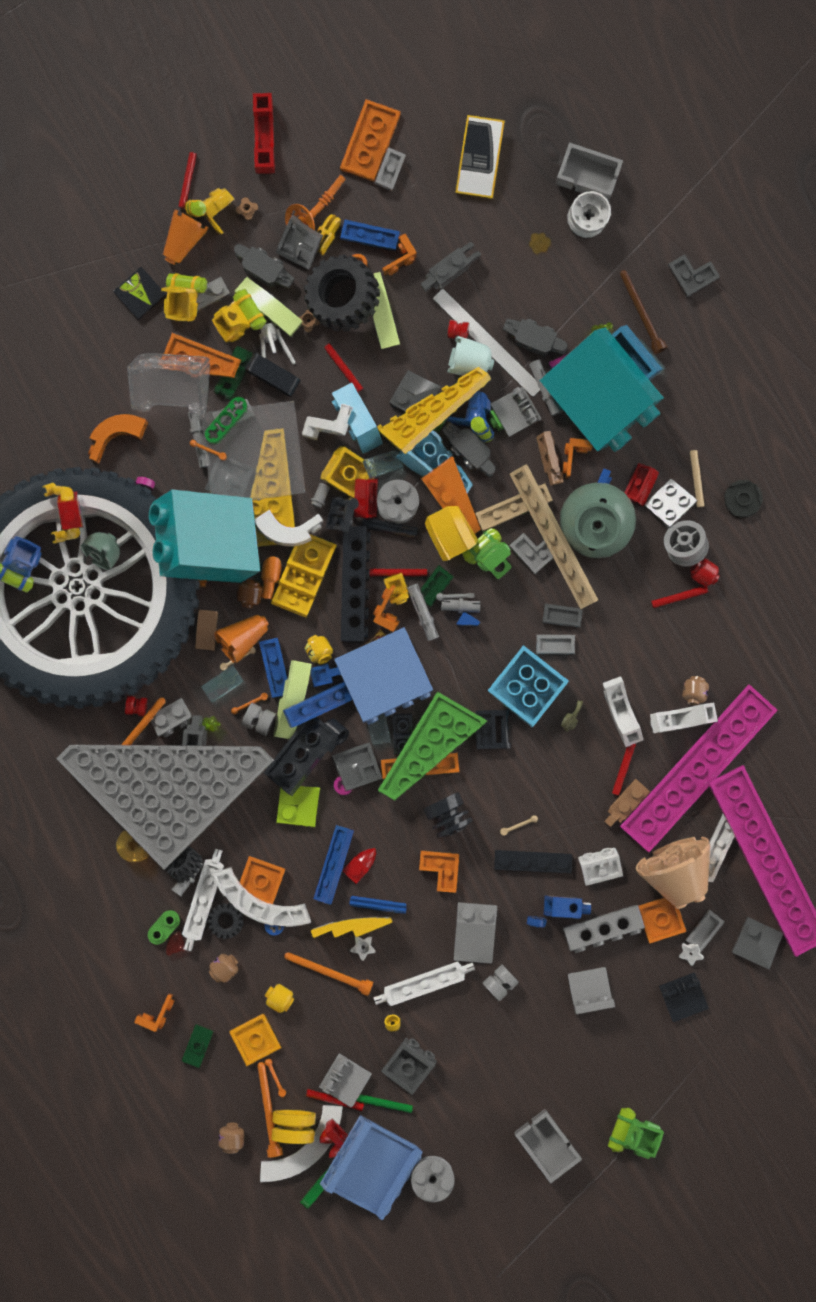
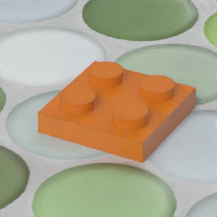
M249 856L240 884L254 897L273 904L286 869Z
M666 898L657 899L638 906L649 944L686 932L680 910L676 909L675 905H672Z

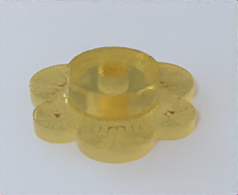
M533 233L529 246L533 248L534 253L539 254L541 251H547L551 240L544 233Z

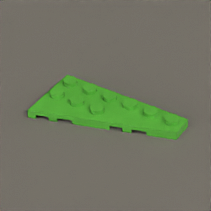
M437 692L378 791L394 801L397 800L481 728L487 720Z

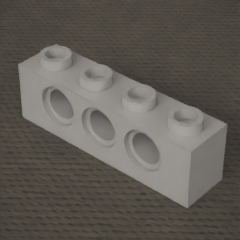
M633 905L563 927L569 950H574L575 953L586 950L585 946L593 944V947L605 944L604 940L607 939L612 941L622 939V935L630 933V936L639 934L645 926L638 905ZM621 918H625L628 922L625 929L618 927V921ZM602 924L609 926V932L606 935H601L599 932V927ZM584 930H589L591 933V937L587 941H583L580 936Z

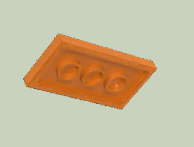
M366 99L342 160L340 170L375 182L401 111Z

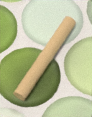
M697 450L690 451L697 499L696 503L697 508L705 507L699 459Z

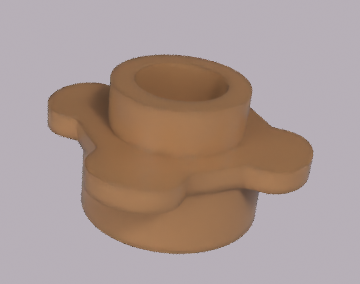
M243 198L240 206L236 208V213L250 220L255 211L258 210V205L250 202L248 198Z
M306 310L302 316L298 317L303 321L302 326L306 332H311L315 325L320 324L309 310Z

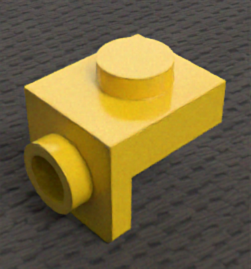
M400 573L385 578L386 588L390 589L392 585L396 586L390 598V603L399 605L406 602L410 594L408 593L403 574Z

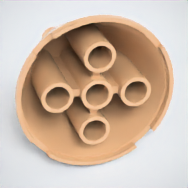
M690 837L672 842L652 852V857L647 860L644 857L636 865L637 873L672 905H675L676 909L684 908L693 901L698 903L705 899V894L708 891L710 842L706 837H701L702 840Z

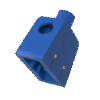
M545 895L543 915L581 918V914L590 915L591 903H583L580 898Z

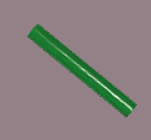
M361 1094L356 1102L412 1113L413 1105Z

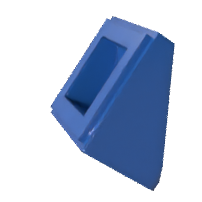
M463 612L456 625L479 626L480 621Z

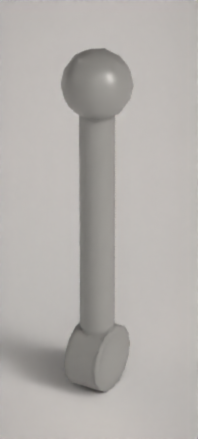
M438 593L436 598L437 600H442L443 598H474V593L448 595Z

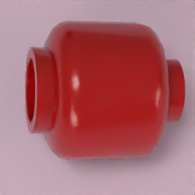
M706 558L692 565L690 569L692 579L704 587L710 584L714 585L720 577L718 575L719 567Z

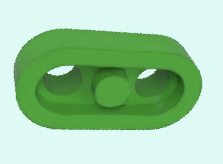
M173 910L164 912L149 929V941L156 945L164 943L179 926L181 921L180 915ZM169 916L174 920L172 924L167 922ZM156 931L161 934L159 939L154 937Z

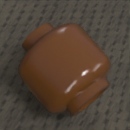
M246 579L245 582L239 584L237 600L242 603V607L253 608V606L261 603L263 587L260 585V582Z

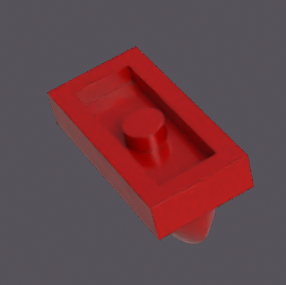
M333 1118L326 1122V1129L321 1133L319 1142L335 1144L329 1153V1158L336 1157L348 1134Z

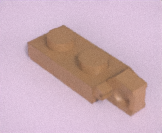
M551 431L543 432L536 438L544 471L548 473L550 486L558 485L564 481L563 473L559 468V457L554 448L555 440L551 435Z
M635 779L610 806L608 810L610 816L604 822L609 827L616 821L621 823L650 791Z

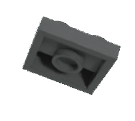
M405 1038L381 1072L413 1095L434 1068L437 1060H435V1055L431 1051H423L419 1048L420 1045L415 1039L411 1038L409 1040Z

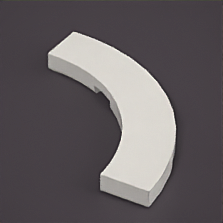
M231 867L212 874L221 893L236 909L251 919L268 925L286 927L311 923L305 903L295 906H279L264 902L254 897L240 884Z
M323 1105L321 1120L315 1131L313 1143L305 1144L288 1157L261 1161L260 1182L290 1178L317 1162L331 1145V1143L323 1144L319 1142L321 1133L326 1129V1122L333 1118L339 1125L343 1106Z

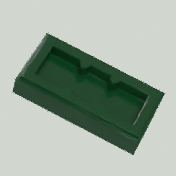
M438 565L420 589L425 603L430 607L436 602V595L443 593L454 578L451 573Z
M195 1024L182 1062L200 1068L214 1030Z

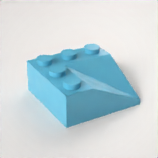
M523 645L488 689V692L530 727H533L569 681Z

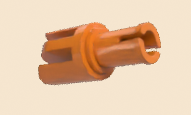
M269 557L263 562L261 579L264 581L261 596L263 599H273L275 583L280 580L282 564L277 557Z

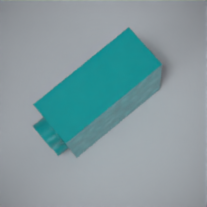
M606 327L591 333L539 380L597 451L608 446L614 452L618 451L632 439L631 435L627 432L632 425L638 422L644 428L661 414L655 406L664 397Z
M170 490L152 502L149 509V521L152 525H155L156 533L152 555L154 561L159 563L160 577L241 583L260 572L252 498Z

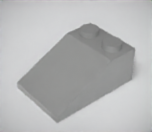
M458 902L454 961L492 963L497 905Z

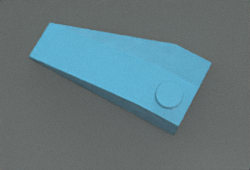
M432 430L412 450L406 454L400 451L396 458L408 468L424 477L451 457L452 453L450 450L447 451L441 442L443 441L441 437ZM457 466L468 493L473 484L461 466Z

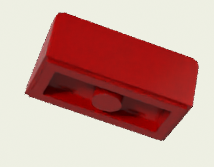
M638 463L624 492L631 502L644 506L659 472L655 468Z
M378 479L355 480L354 498L358 500L359 506L354 509V517L372 518L377 516Z

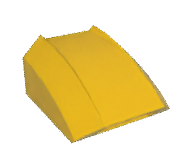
M339 446L322 471L320 479L354 498L355 480L374 479V472L376 470L366 471L370 463L346 447Z
M447 506L426 519L425 525L443 561L450 560L471 549L477 543L476 535L458 506Z

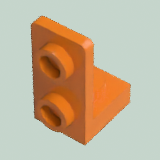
M406 234L399 237V244H397L401 253H406V255L383 267L382 273L384 276L395 274L399 271V267L403 265L408 266L417 258V252Z
M570 438L569 443H565L564 454L568 456L567 462H563L562 473H566V479H569L571 475L573 449L577 453H588L593 447L589 440Z
M394 585L390 589H385L381 597L384 601L381 606L377 605L373 613L376 616L373 622L392 632L396 630L400 621L393 614H385L383 612L396 588Z
M169 993L156 1021L153 1020L154 1016L143 1013V1015H137L134 1023L154 1032L158 1031L159 1028L162 1029L167 1019L164 1015L167 1010H171L175 1001L172 1000L173 994Z

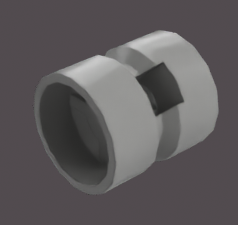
M251 703L241 725L249 729L256 728L257 733L267 736L275 720L276 713L267 709L263 711L261 706Z
M503 965L494 971V976H489L483 982V985L499 1001L507 995L508 989L512 990L519 983Z

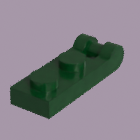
M236 346L232 356L241 360L234 378L221 376L213 393L225 396V399L231 401L246 373L244 368L253 353ZM225 383L231 385L229 390L224 388Z

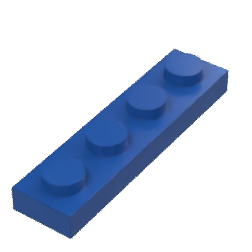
M342 682L284 709L283 712L289 727L293 728L353 699L345 682Z
M336 825L313 899L326 904H332L354 830Z

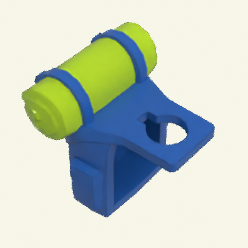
M477 391L469 399L466 418L449 416L447 418L454 425L471 428L474 434L484 443H488L494 438V432L487 423V414L491 410V401L483 392Z
M18 536L11 539L4 551L6 556L2 563H0V581L17 588L19 591L22 590L26 593L30 591L34 583V579L30 576L33 568H36L39 564L42 554L40 552L41 547Z

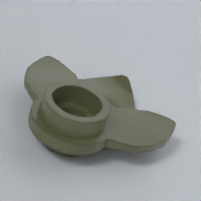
M577 701L575 711L572 714L567 713L564 717L561 727L568 732L576 727L578 722L576 717L582 708L583 701Z

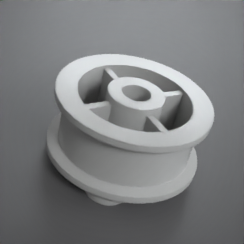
M392 480L382 486L377 496V509L383 519L391 523L402 524L411 520L417 512L419 496L414 486L409 482ZM400 500L401 504L397 505L394 501Z
M694 521L678 522L672 525L664 536V545L668 556L677 565L685 567L695 565L702 561L708 553L709 542L705 531L700 524Z
M426 1156L420 1159L419 1163L414 1166L411 1172V1183L414 1192L422 1200L439 1202L449 1196L453 1190L454 1174L449 1163L443 1158ZM431 1176L436 1177L435 1181H430L429 1178Z

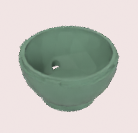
M590 483L577 488L568 496L560 512V527L573 550L589 558H606L621 551L631 540L636 527L635 509L628 496L617 487L607 483ZM605 498L607 502H600V499ZM599 521L602 525L600 528H596L594 523Z

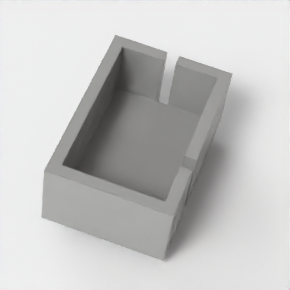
M569 142L556 184L571 190L574 186L576 187L575 191L580 193L595 191L602 194L609 202L623 160Z
M544 1109L531 1119L533 1122L531 1125L529 1122L525 1123L514 1134L548 1181L552 1183L581 1161L582 1158L547 1110Z

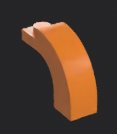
M120 414L102 421L90 435V440L95 442V445H91L89 449V459L99 464L107 444L117 436L127 435L142 440L148 425L147 420L135 415Z

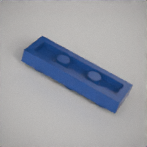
M344 219L340 239L396 251L400 231Z
M274 638L261 641L259 644L272 698L281 697L284 692L285 680H288L279 640Z

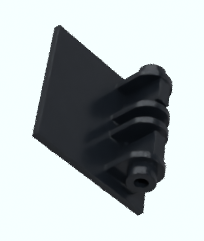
M695 972L659 986L672 1022L709 1009Z

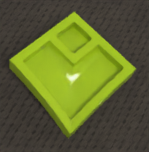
M300 786L293 796H290L280 788L276 823L315 828L320 788Z

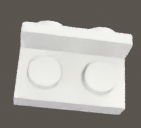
M605 848L602 851L586 853L578 857L586 886L623 876L616 848Z

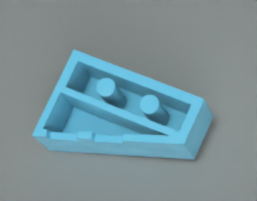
M353 383L333 392L334 400L332 404L336 411L340 410L341 404L353 408L347 423L350 429L348 432L352 440H356L362 453L364 454L383 444L378 428Z

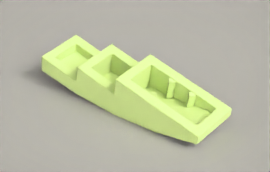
M381 272L374 273V277L379 283L380 296L377 297L379 300L378 307H374L376 312L373 315V320L381 349L400 345Z
M248 277L235 290V293H237L238 290L246 289L260 312L290 337L302 325L303 321Z
M291 661L288 680H285L283 698L279 701L274 737L290 739L295 733L297 726L289 727L283 710L305 699L312 664Z

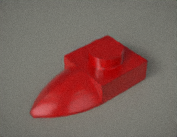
M367 849L359 853L342 871L357 884L372 867L376 857V849Z

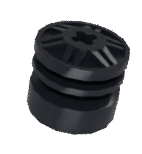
M459 792L423 809L428 820H438V823L432 829L434 830L441 826L443 830L435 834L437 839L449 837L465 829L473 822L471 817L464 821L461 817L469 813L468 810L459 812L457 809L464 804Z

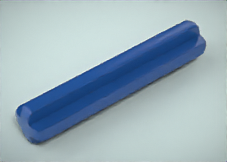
M351 896L349 903L353 907L402 914L406 913L407 908L406 903Z

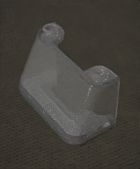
M144 353L138 355L127 366L131 409L147 412L154 405L188 407V412L194 416L203 415L207 411L210 359L208 357Z

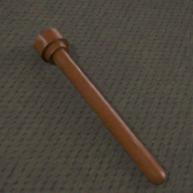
M622 270L620 276L652 340L651 349L654 354L661 353L668 347L665 341L658 337L627 271Z

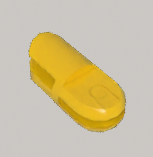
M329 215L323 225L319 226L316 231L323 235L317 251H320L321 255L325 254L341 225V219L336 217V215Z

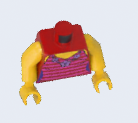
M54 483L44 485L43 488L47 490V493H44L46 497L54 494L58 495L57 503L63 531L51 533V535H55L53 543L78 538L80 536L79 528H84L77 491L73 492L70 487L56 486Z

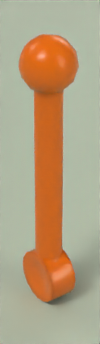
M196 440L190 441L191 447L196 446L218 456L220 460H226L227 458L224 452L214 451L197 443Z
M262 693L260 697L240 707H233L231 713L236 715L240 710L250 706L251 703L255 704L261 700H267V693Z
M266 1059L265 1065L269 1067L279 1089L278 1094L284 1097L286 1090L282 1088L272 1066V1060Z

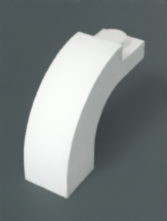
M270 510L254 519L256 527L264 537L282 546H299L312 540L309 532H317L322 528L321 525L323 524V520L318 514L301 526L285 527L275 519Z
M621 676L603 683L604 695L625 747L643 741L641 728L631 709Z
M714 703L650 714L653 733L718 722Z

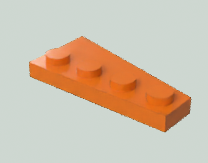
M172 333L158 368L161 370L234 378L241 360Z
M451 456L421 478V480L442 509L447 506H458L474 534H476L481 528L454 458Z

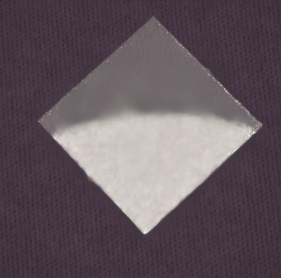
M294 401L257 406L247 405V412L222 441L215 445L207 442L205 430L223 410L201 413L205 447L219 453L224 452L227 455L226 460H220L218 456L206 451L211 494L246 497L260 501L265 498L306 493ZM235 408L233 412H231V410H229L228 412L232 413L234 418H236V410H242L243 408ZM224 416L221 419V424L224 426H228L232 422L229 416ZM218 424L215 425L218 427L216 432L213 433L211 431L209 433L211 436L210 439H212L213 437L217 439V432L219 430L224 432V430L221 429Z

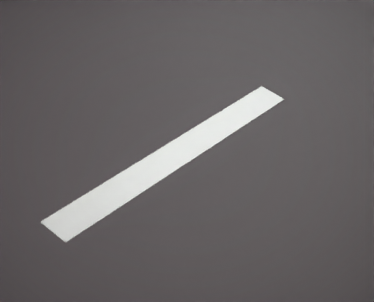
M444 289L433 298L458 324L469 322L468 334L477 342L487 345L491 349L492 357L532 397L540 391L536 380Z

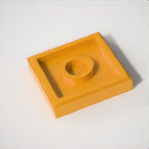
M264 1013L229 1031L246 1066L282 1048Z

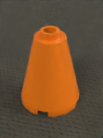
M176 209L173 212L163 255L166 256L164 260L173 265L176 262L180 263L209 228L205 225L203 229L199 221L184 213L181 216L178 215V210Z
M254 615L218 629L214 632V637L218 644L221 642L223 647L221 650L233 663H238L267 632L269 624L264 616Z

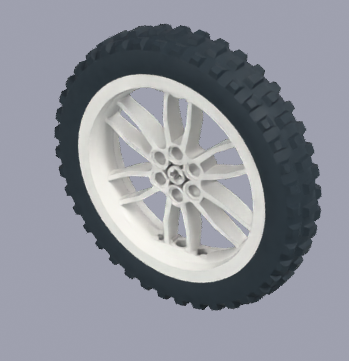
M81 467L66 468L65 471L58 468L54 469V471H49L47 475L40 473L32 476L29 482L24 479L14 486L13 491L7 490L0 495V563H2L6 556L4 551L8 542L15 536L24 539L35 528L49 522H56L57 531H63L57 503L58 495L54 494L48 497L44 495V493H47V490L43 486L54 483L56 486L70 487L73 492L77 491L84 526V528H80V545L87 538L85 518L99 516L111 520L127 530V533L116 541L119 547L134 537L142 547V550L123 564L103 572L100 567L93 563L86 565V556L83 554L80 546L78 558H71L66 543L60 542L59 545L65 566L58 569L40 557L39 562L50 569L52 573L49 579L32 577L36 584L53 587V593L29 605L12 619L9 617L5 603L4 582L0 581V677L5 680L4 684L7 687L19 689L20 695L24 697H36L39 703H55L56 707L65 708L66 705L84 708V706H91V704L94 707L103 706V703H108L110 700L113 703L121 701L128 693L131 696L137 694L142 685L146 684L149 686L153 683L159 672L163 674L168 669L170 660L177 658L181 650L180 645L182 643L186 644L189 638V626L194 625L195 614L193 611L199 605L196 590L200 589V582L197 579L160 577L159 563L154 561L152 555L156 533L155 525H152L149 521V509L152 502L157 499L151 495V490L138 484L136 485V481L129 477L123 478L120 476L119 478L118 473L103 471L101 473L99 468H85L84 471H82ZM144 556L147 557L153 582L151 601H145L126 592L103 588L104 581L126 571ZM75 564H80L81 566L78 573H72V567ZM97 571L98 578L91 581L89 579L90 573ZM63 575L65 582L62 585H57L56 579ZM77 583L83 586L79 589V592L74 589V587H77ZM99 590L101 593L100 597L93 600L91 597L92 592ZM62 594L67 595V601L64 604H60L58 601ZM107 596L126 598L149 607L144 622L138 623L112 610L104 604ZM79 602L85 603V608L82 611L76 610V605ZM53 603L56 608L45 622L25 638H22L14 626L35 610ZM95 606H99L117 619L139 629L124 646L113 653L100 654L99 635L91 611ZM69 609L71 611L69 640L72 658L58 660L39 652L29 644L30 641L46 631L65 610ZM79 617H86L91 630L94 647L93 655L79 656L77 654L76 634Z

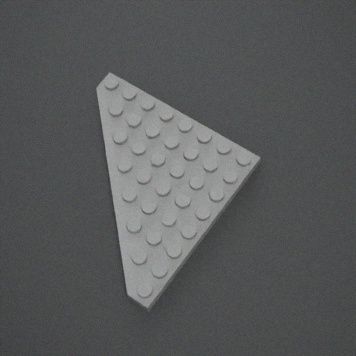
M69 745L56 758L163 869H166L274 761L261 746Z

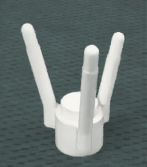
M273 323L265 324L260 329L261 334H259L261 356L266 358L265 341L267 343L270 342L272 352L276 353L274 341L278 338L291 363L295 364V360L285 344L279 329H276Z

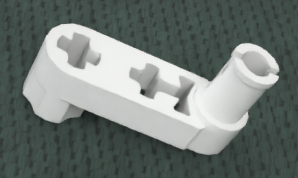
M341 404L338 417L334 421L307 416L302 436L312 440H317L319 432L345 436L349 426L347 423L353 408Z

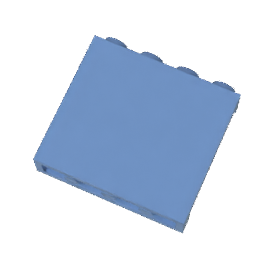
M405 627L334 659L363 724L367 722L370 725L378 721V717L383 714L386 717L396 713L395 709L401 706L405 709L413 705V701L420 698L422 701L431 697L430 693L433 692L430 681Z
M360 1115L320 1185L325 1191L331 1194L334 1192L376 1214L383 1220L389 1214L394 1200L399 1197L404 1183L409 1180L414 1166L419 1163L423 1151L417 1145Z

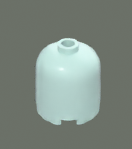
M460 336L456 337L455 342H457L456 349L452 348L448 364L451 367L448 368V373L463 376L477 367H480L485 372L488 370L492 371L494 359H491L492 352L487 345Z

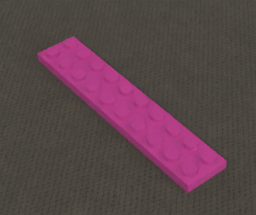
M747 685L717 718L718 722H714L620 827L649 853L709 787L708 782L716 779L778 710L751 685Z
M744 765L708 782L793 955L797 957L816 947V910Z

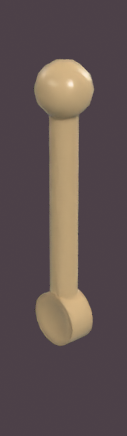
M252 647L244 657L254 654L256 648ZM229 661L228 663H222L220 665L221 670L226 671L228 669V666L234 663L231 661Z
M536 815L531 816V819L523 821L507 829L502 828L500 830V833L502 835H507L509 831L517 829L521 826H524L531 822L536 823L538 821V817Z

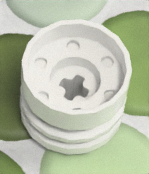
M595 191L584 192L574 200L567 215L568 225L578 236L584 238L596 236L608 223L611 215V206L602 194ZM586 213H588L589 217H591L590 220H586Z

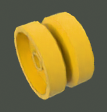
M301 1110L273 1111V1123L280 1126L272 1129L271 1140L289 1144L313 1143L315 1131L306 1127L315 1125L316 1113Z

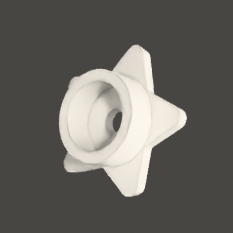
M355 937L356 945L350 951L358 953L363 961L367 954L376 952L371 946L372 937L365 939Z
M682 944L683 952L679 957L688 960L691 966L694 965L696 960L704 959V956L700 954L698 944Z

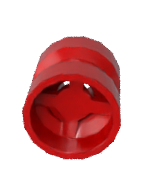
M450 320L447 338L454 339L456 336L467 339L469 322L458 324L456 320Z
M128 696L125 714H138V716L144 717L147 711L148 698L141 697L136 699L134 696Z

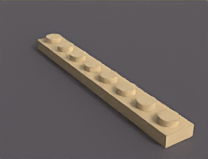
M526 464L510 473L516 488L580 609L598 601L528 465Z

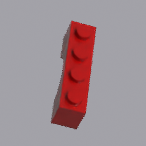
M253 93L256 174H275L272 93Z

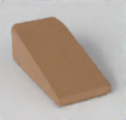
M198 610L195 649L215 651L216 639L214 632L217 631L219 614L217 611Z

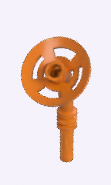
M339 175L329 190L324 192L325 195H321L322 198H319V202L310 212L300 204L289 206L285 212L286 226L292 216V212L295 211L294 216L315 230L313 218L325 206H328V203L331 202L330 199H334L333 195L346 179Z

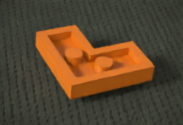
M421 851L419 870L438 872L437 891L456 893L459 854Z

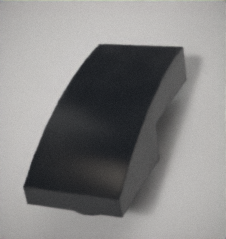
M412 713L393 714L394 755L401 753L413 733Z

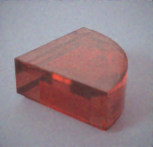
M181 931L175 933L168 941L167 955L184 950L185 943Z

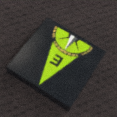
M142 267L138 268L113 290V293L138 320L167 296Z

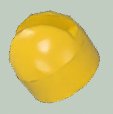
M389 1015L384 1020L388 1031H397L400 1028V1018L397 1015Z

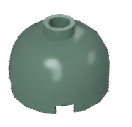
M95 532L89 535L80 545L83 554L86 557L90 555L93 558L91 562L104 570L111 569L120 556L119 545L116 542L117 539L110 533Z

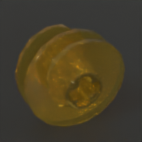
M126 830L123 831L116 843L120 857L128 862H141L145 860L149 854L140 844L138 848L136 847L132 850L133 847H130V843H133L135 839Z

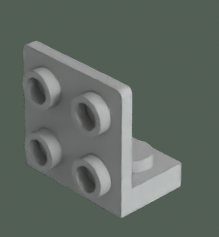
M605 967L568 974L576 1014L615 1007Z

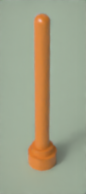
M161 697L156 701L121 745H131L165 704L164 698Z
M289 952L284 955L288 961L358 988V991L365 996L370 994L374 983L370 980L359 981Z
M263 1062L258 1063V1073L270 1143L267 1149L269 1158L283 1155V1150L280 1147V1143L271 1140L272 1129L275 1128V1124L273 1123L266 1067Z

